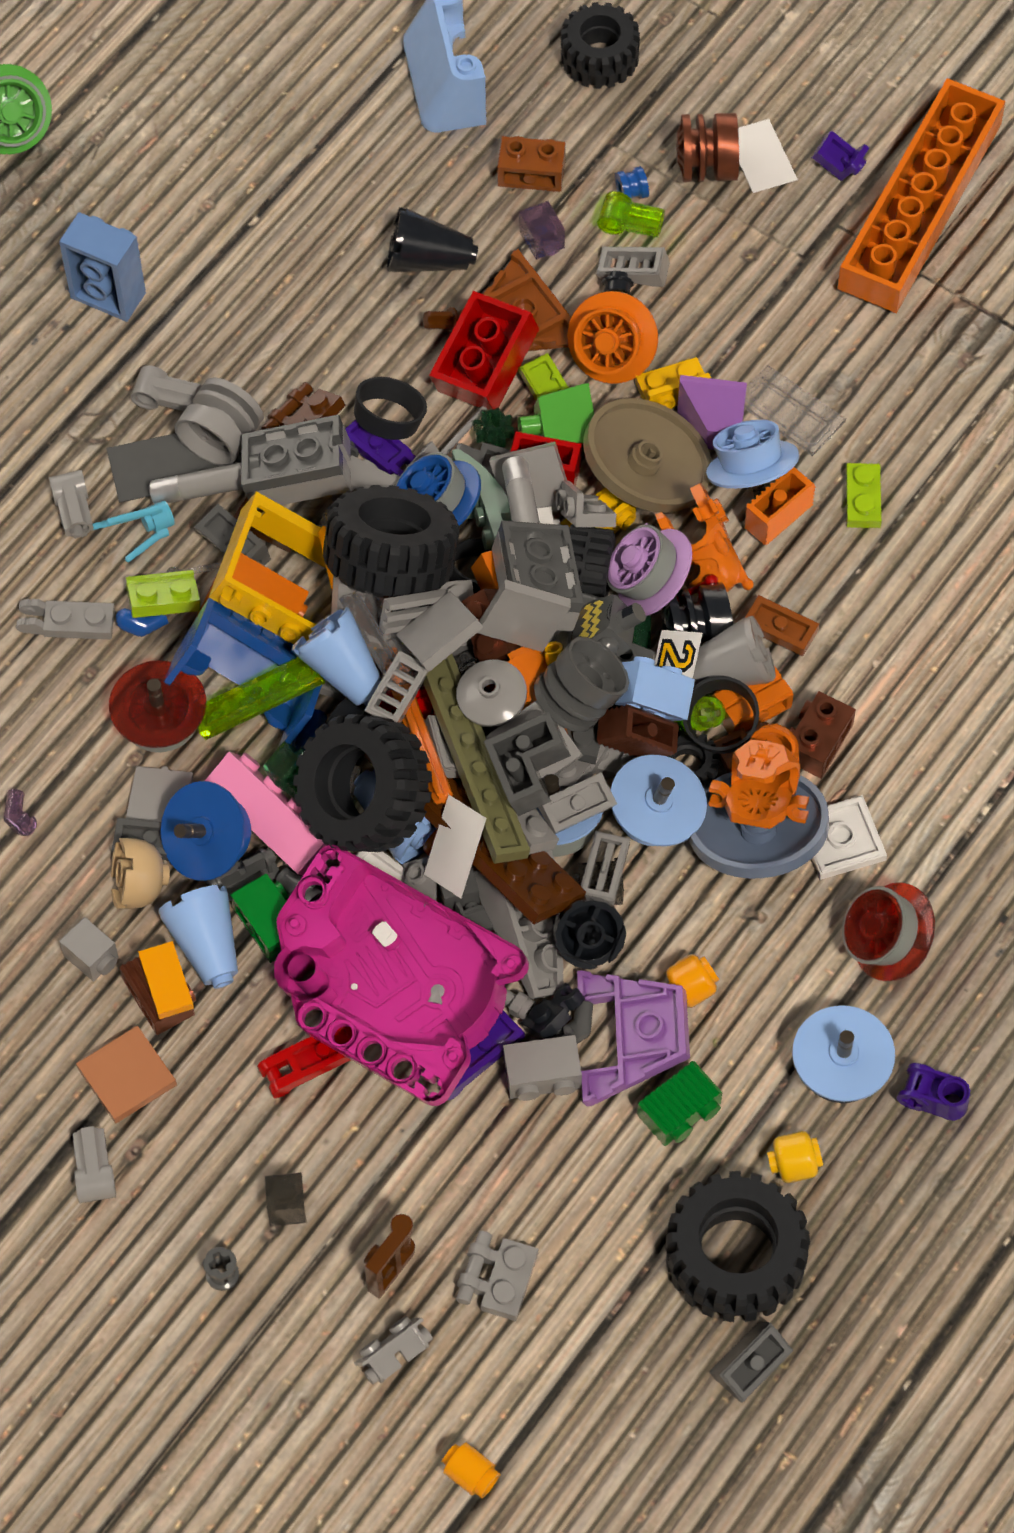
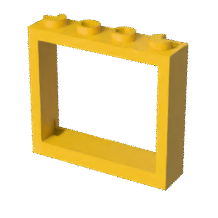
M256 491L241 509L209 598L278 635L285 641L295 644L302 636L308 641L310 639L308 636L313 632L311 628L316 624L232 578L250 527L259 530L326 568L318 533L321 527ZM257 508L263 510V513L257 511Z

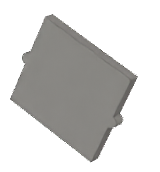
M136 766L126 819L162 822L163 813L168 802L179 789L192 783L193 773L168 770L166 766H163L161 769Z

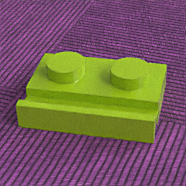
M193 570L126 577V589L128 591L132 618L201 611L200 597Z

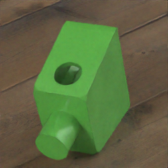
M589 383L538 397L534 405V415L518 417L519 432L581 443V454H585L583 446L584 433L594 416Z

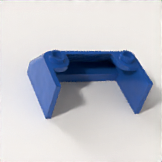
M209 598L177 649L164 683L170 686L180 671L188 675L199 676L210 667L266 701L263 711L268 723L284 731L277 750L284 754L311 719L324 678L292 651L294 644L285 641L278 635Z

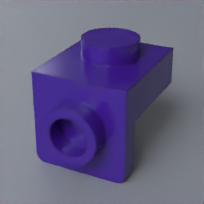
M831 130L825 135L811 158L842 181L851 173L854 176L857 175L864 167L867 160L863 157L869 147L863 144L858 149H855Z

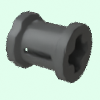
M215 1247L208 1251L203 1261L207 1282L215 1290L225 1291L231 1289L239 1279L236 1256L231 1250L224 1247ZM223 1265L227 1271L220 1273L216 1267Z

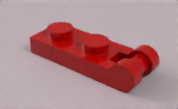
M347 1026L339 1028L334 1035L335 1042L337 1044L349 1042L353 1035L352 1029ZM310 1036L265 1058L257 1065V1068L262 1077H267L270 1083L268 1088L272 1096L280 1098L288 1094L293 1088L350 1061V1059ZM288 1065L292 1072L282 1076L279 1070Z

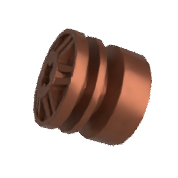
M715 113L712 128H706L703 114H697L696 128L691 129L690 114H681L676 136L677 164L679 165L683 182H691L692 167H697L699 182L705 180L707 167H713L716 181L738 180L739 131L737 113Z

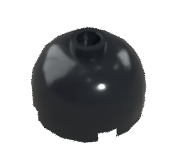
M585 895L576 899L556 915L553 935L557 949L567 962L577 968L591 970L598 968V965H603L607 961L610 963L616 959L624 947L626 929L623 918L612 904L600 897Z

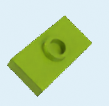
M548 353L521 366L518 370L535 400L540 396L569 388Z

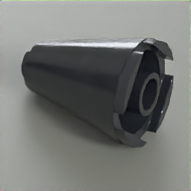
M398 208L393 224L395 225L394 233L390 238L387 271L467 270L469 264H475L478 245L473 244L472 237L410 209Z

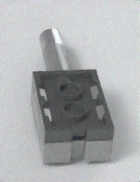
M339 415L242 434V462L152 480L149 484L150 496L154 504L161 501H166L168 504L243 489L248 500L257 491L278 504L284 505L341 494L347 491L351 492V471L347 464V461H351L350 438Z
M510 457L504 461L502 469L512 521H501L492 546L498 588H500L504 580H509L570 598L571 608L557 630L573 631L584 601L569 525L540 523L528 462L523 457Z

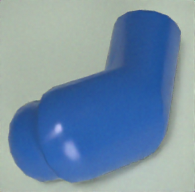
M126 608L119 610L116 614V622L119 628L138 637H144L169 623L166 615L132 618L131 610Z

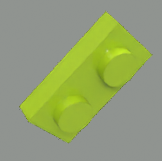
M847 463V528L881 527L880 464Z

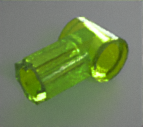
M611 191L604 197L597 226L603 232L612 235L621 234L626 230L658 237L662 230L665 209L632 202L628 195L618 191Z

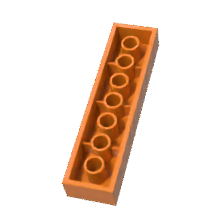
M949 78L945 80L842 262L839 272L838 290L894 313L898 312L1002 124L1006 101Z

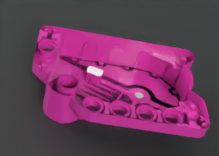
M328 845L317 853L278 914L277 929L282 951L278 954L274 964L275 979L280 988L292 999L297 1024L306 1034L425 1104L439 1106L448 1100L469 1067L471 1061L470 1049L489 1035L488 1032L494 1026L499 1015L502 1014L507 995L505 984L522 979L528 972L529 961L524 952L512 943L352 853L340 850L336 845H332L335 848H331ZM329 858L331 860L337 858L340 865L337 868L334 866L329 868L326 861ZM320 872L323 877L326 875L330 882L327 884L321 877L316 875ZM310 886H322L323 893L318 900L310 902L305 899V892ZM315 970L314 975L310 979L302 981L309 971ZM440 992L442 1004L428 1002L433 993ZM311 1010H321L323 1013L321 1023L315 1027L306 1026V1014ZM341 1027H350L353 1032L351 1040L345 1044H337L334 1040L335 1032ZM371 1044H379L382 1047L381 1057L374 1062L366 1061L364 1058L365 1049ZM402 1061L410 1062L412 1064V1072L409 1077L405 1079L395 1078V1066ZM420 1076L431 1084H435L438 1080L437 1084L441 1087L440 1092H431L428 1096L429 1091L418 1082Z

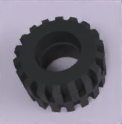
M594 2L590 7L582 5L579 7V12L573 10L569 14V19H565L563 22V29H561V63L564 64L566 74H571V79L575 82L582 81L583 86L595 85V89H602L603 85L611 88L615 87L616 82L622 84L627 81V76L634 74L635 67L639 63L640 32L637 21H634V16L630 12L624 13V8L620 6L614 8L612 3L605 2V5H599V2ZM595 43H605L611 46L605 48H596L590 45Z
M572 524L569 530L581 591L586 594L606 597L610 589L607 583L609 565L616 545L613 530L596 527H575Z

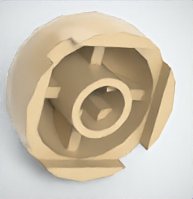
M119 838L120 842H116L111 867V877L116 878V885L119 890L111 888L113 903L116 909L145 907L158 898L162 885H168L170 877L169 865L163 864L162 856L153 844L141 839Z

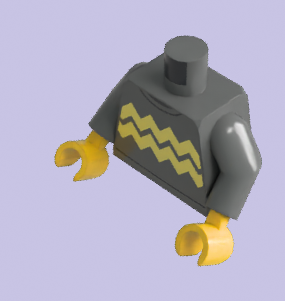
M582 593L584 605L574 630L569 631L567 645L577 637H588L606 646L617 657L628 651L632 646L634 627L646 619L641 605L633 603L627 606L617 595L611 594L606 597ZM552 641L545 647L547 665L556 661L557 656L563 650L560 642Z

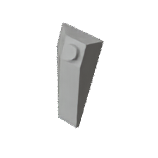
M552 850L545 851L554 859ZM476 870L474 874L479 888L480 901L494 926L495 932H497L499 937L520 948L529 961L528 972L520 980L530 999L555 995L557 989L564 984L563 956L555 945L553 926L557 914L533 925L479 870Z

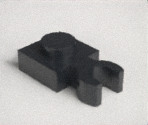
M564 983L557 989L555 997L551 1001L544 999L540 1004L534 1006L529 1015L520 1024L528 1034L540 1040L552 1038L571 1019L568 1012L578 1008L585 998L578 988L572 990L567 983Z

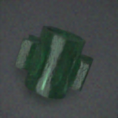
M498 407L488 411L483 409L481 420H473L476 443L484 442L506 448V438H514L511 414L505 416Z

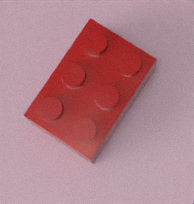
M473 291L429 374L438 392L479 408L484 406L487 408V411L496 414L539 331L532 313Z

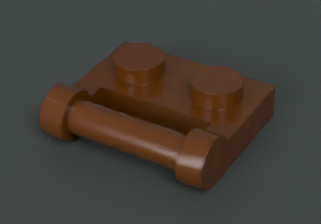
M398 1214L393 1217L391 1233L381 1246L378 1244L374 1245L364 1259L366 1264L367 1290L378 1299L383 1296L415 1254V1244L410 1237L413 1232V1222L406 1214Z

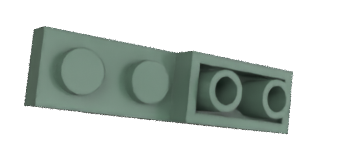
M453 449V461L459 460L470 463L480 475V495L467 519L475 518L477 527L483 528L482 542L484 550L492 551L501 521H512L508 497L496 479L479 462L460 449Z

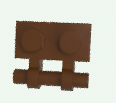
M304 382L298 389L294 388L287 395V401L279 409L275 408L267 416L268 421L261 428L264 430L334 416L346 405L341 396L322 389H318L312 394L314 389L310 384Z

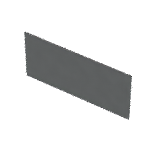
M176 433L106 448L119 503L149 497V484L152 480L220 467L192 453L180 441ZM242 451L232 464L242 462Z

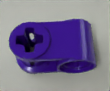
M911 1063L908 1065L906 1070L908 1074L904 1089L899 1091L896 1097L900 1104L912 1110L924 1111L951 1121L959 1120L965 1116L968 1111L970 1088L964 1079L934 1070L924 1064ZM949 1094H954L959 1096L962 1100L956 1103H952L947 1101L944 1097Z

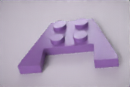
M577 971L578 989L584 996V1001H589L593 1004L615 1001L618 1065L581 1071L582 1099L587 1107L593 1106L690 1059L687 995L683 986L641 979L639 981L621 979L615 975L606 974V976L593 975L589 971Z

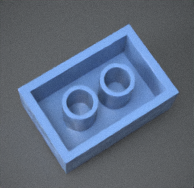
M78 212L59 241L70 298L127 322L146 294L137 236L125 228L111 226L96 216L90 217Z

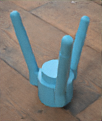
M161 501L142 510L93 523L94 530L141 518L146 531H154L155 534L125 557V561L130 562L158 540L169 536L167 528L175 525V521L167 502Z

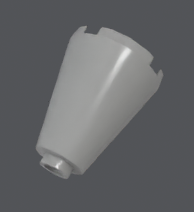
M754 616L743 618L699 647L693 679H695L694 686L705 679L715 676L732 677L740 680L747 686L767 684L774 681L776 674L769 647L765 648L761 638L765 636Z

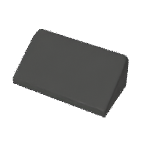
M759 1321L709 1373L739 1402L743 1403L794 1350L772 1323Z

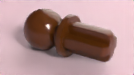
M449 307L447 311H426L423 314V326L426 329H447L451 333L463 309L459 312L455 307Z

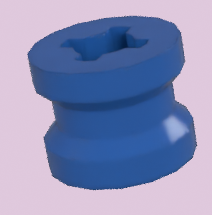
M642 166L634 167L632 172L618 171L615 173L616 187L622 203H628L635 197H640L641 199L649 197L648 181Z

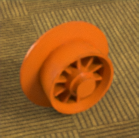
M606 291L589 297L575 310L568 327V346L573 360L589 377L604 383L618 384L635 379V375H641L650 366L658 347V330L653 315L640 300L623 292Z

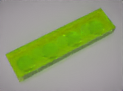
M297 657L196 706L199 734L208 740L325 684V679Z

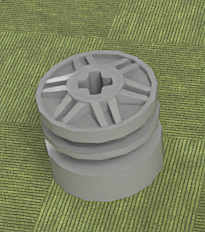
M208 378L193 398V404L188 405L174 425L175 433L180 441L196 456L214 465L225 466L232 464L242 451V434L254 432L264 419L263 411L250 394L238 385L225 379Z

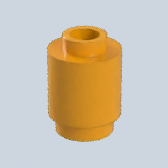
M467 1442L463 1443L460 1447L454 1444L442 1460V1463L446 1465L443 1473L472 1496L477 1494L479 1497L484 1498L500 1477V1473L494 1469L495 1464Z

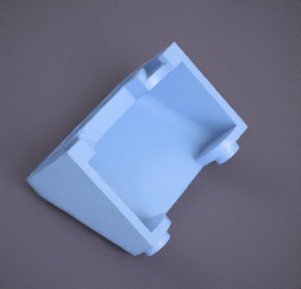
M425 0L404 34V50L421 123L425 129L431 132H445L486 125V86L482 63L477 57L472 55L454 56L453 54L455 39L458 37L459 39L465 38L463 0Z

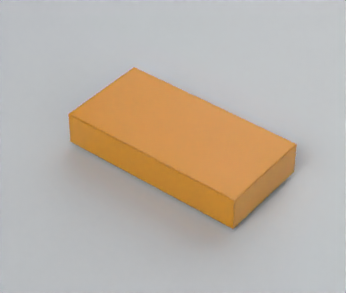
M173 941L138 951L159 1020L194 1009Z

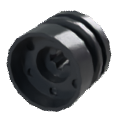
M722 582L700 585L698 587L697 602H693L687 588H682L679 595L680 605L675 596L663 607L661 612L663 630L703 633L701 643H706L733 625L728 594Z

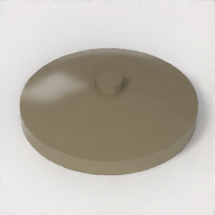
M638 398L614 400L602 406L594 414L585 430L583 439L584 453L592 472L612 494L632 506L659 513L681 511L696 503L690 490L691 487L700 483L706 489L710 483L706 471L712 462V458L705 441L685 418L666 406Z

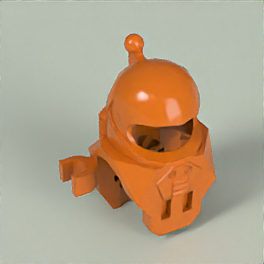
M700 483L691 487V493L698 508L695 507L692 510L698 522L705 521L707 527L703 538L697 543L691 544V565L700 566V574L689 586L692 588L705 581L707 575L713 574L718 578V582L724 584L727 592L738 583H741L745 590H751L754 583L748 578L732 546L724 522H729V519L719 499H711L705 487ZM662 512L655 514L661 531L674 529L671 521Z
M767 724L757 729L750 740L733 753L731 787L725 782L712 780L709 792L718 793L719 795L712 794L709 806L723 808L726 805L730 821L744 825L771 829L784 821L786 816L794 822L805 824L809 811L799 810L798 808L806 809L809 797L795 796L800 778L799 744L796 736L787 727L779 724Z

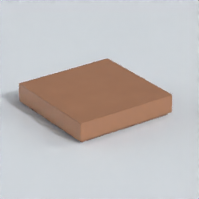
M138 1025L76 1063L77 1069L115 1124L177 1086L176 1079Z

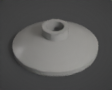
M502 660L481 661L470 667L461 677L457 686V702L461 712L471 722L485 727L500 726L513 720L523 709L527 698L526 682L521 672L508 662ZM487 685H496L494 691L489 693L484 691Z

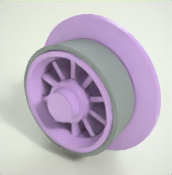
M642 525L631 530L620 540L612 552L607 577L609 587L613 591L618 592L619 598L627 606L633 603L640 604L646 616L659 611L675 596L679 597L682 588H686L684 582L692 562V546L688 537L678 530L666 529L659 531L652 525Z

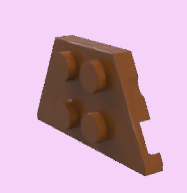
M515 250L511 254V261L506 268L498 272L494 278L493 285L488 287L483 294L532 313L539 331L528 351L569 347L567 335L572 317L520 250Z

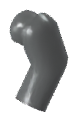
M584 1001L576 1008L574 1021L564 1025L554 1035V1038L575 1035L576 1042L579 1044L589 1037L592 1025L593 1003Z

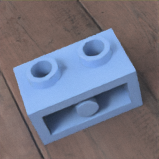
M636 656L634 661L622 662L628 674L629 686L626 693L615 705L625 706L628 704L671 721L688 720L695 679L682 675V670L676 667L662 666L661 668L655 666V660L647 657Z

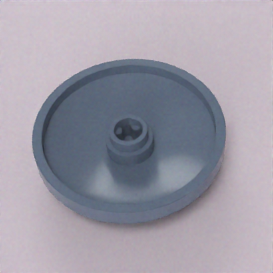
M732 772L726 773L714 780L725 782L731 787ZM800 775L795 796L809 797L806 809L798 808L799 810L809 811L805 824L794 822L788 816H786L784 821L771 829L734 823L730 821L726 805L723 808L709 806L712 794L719 795L718 793L709 792L710 782L704 787L707 799L704 821L698 831L689 838L697 856L708 866L719 872L734 877L750 879L779 876L806 864L823 847L829 832L828 806L825 797L817 786Z

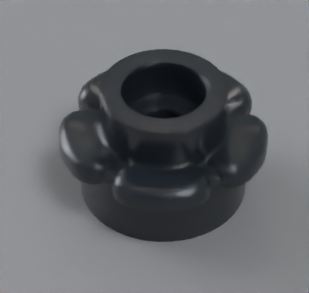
M611 271L605 279H602V284L605 285L604 292L618 291L630 295V288L634 285L632 279L628 277V273L623 271Z

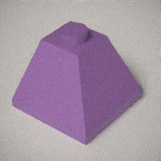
M680 375L677 413L697 430L708 449L715 450L713 439L719 432L744 421L747 383Z

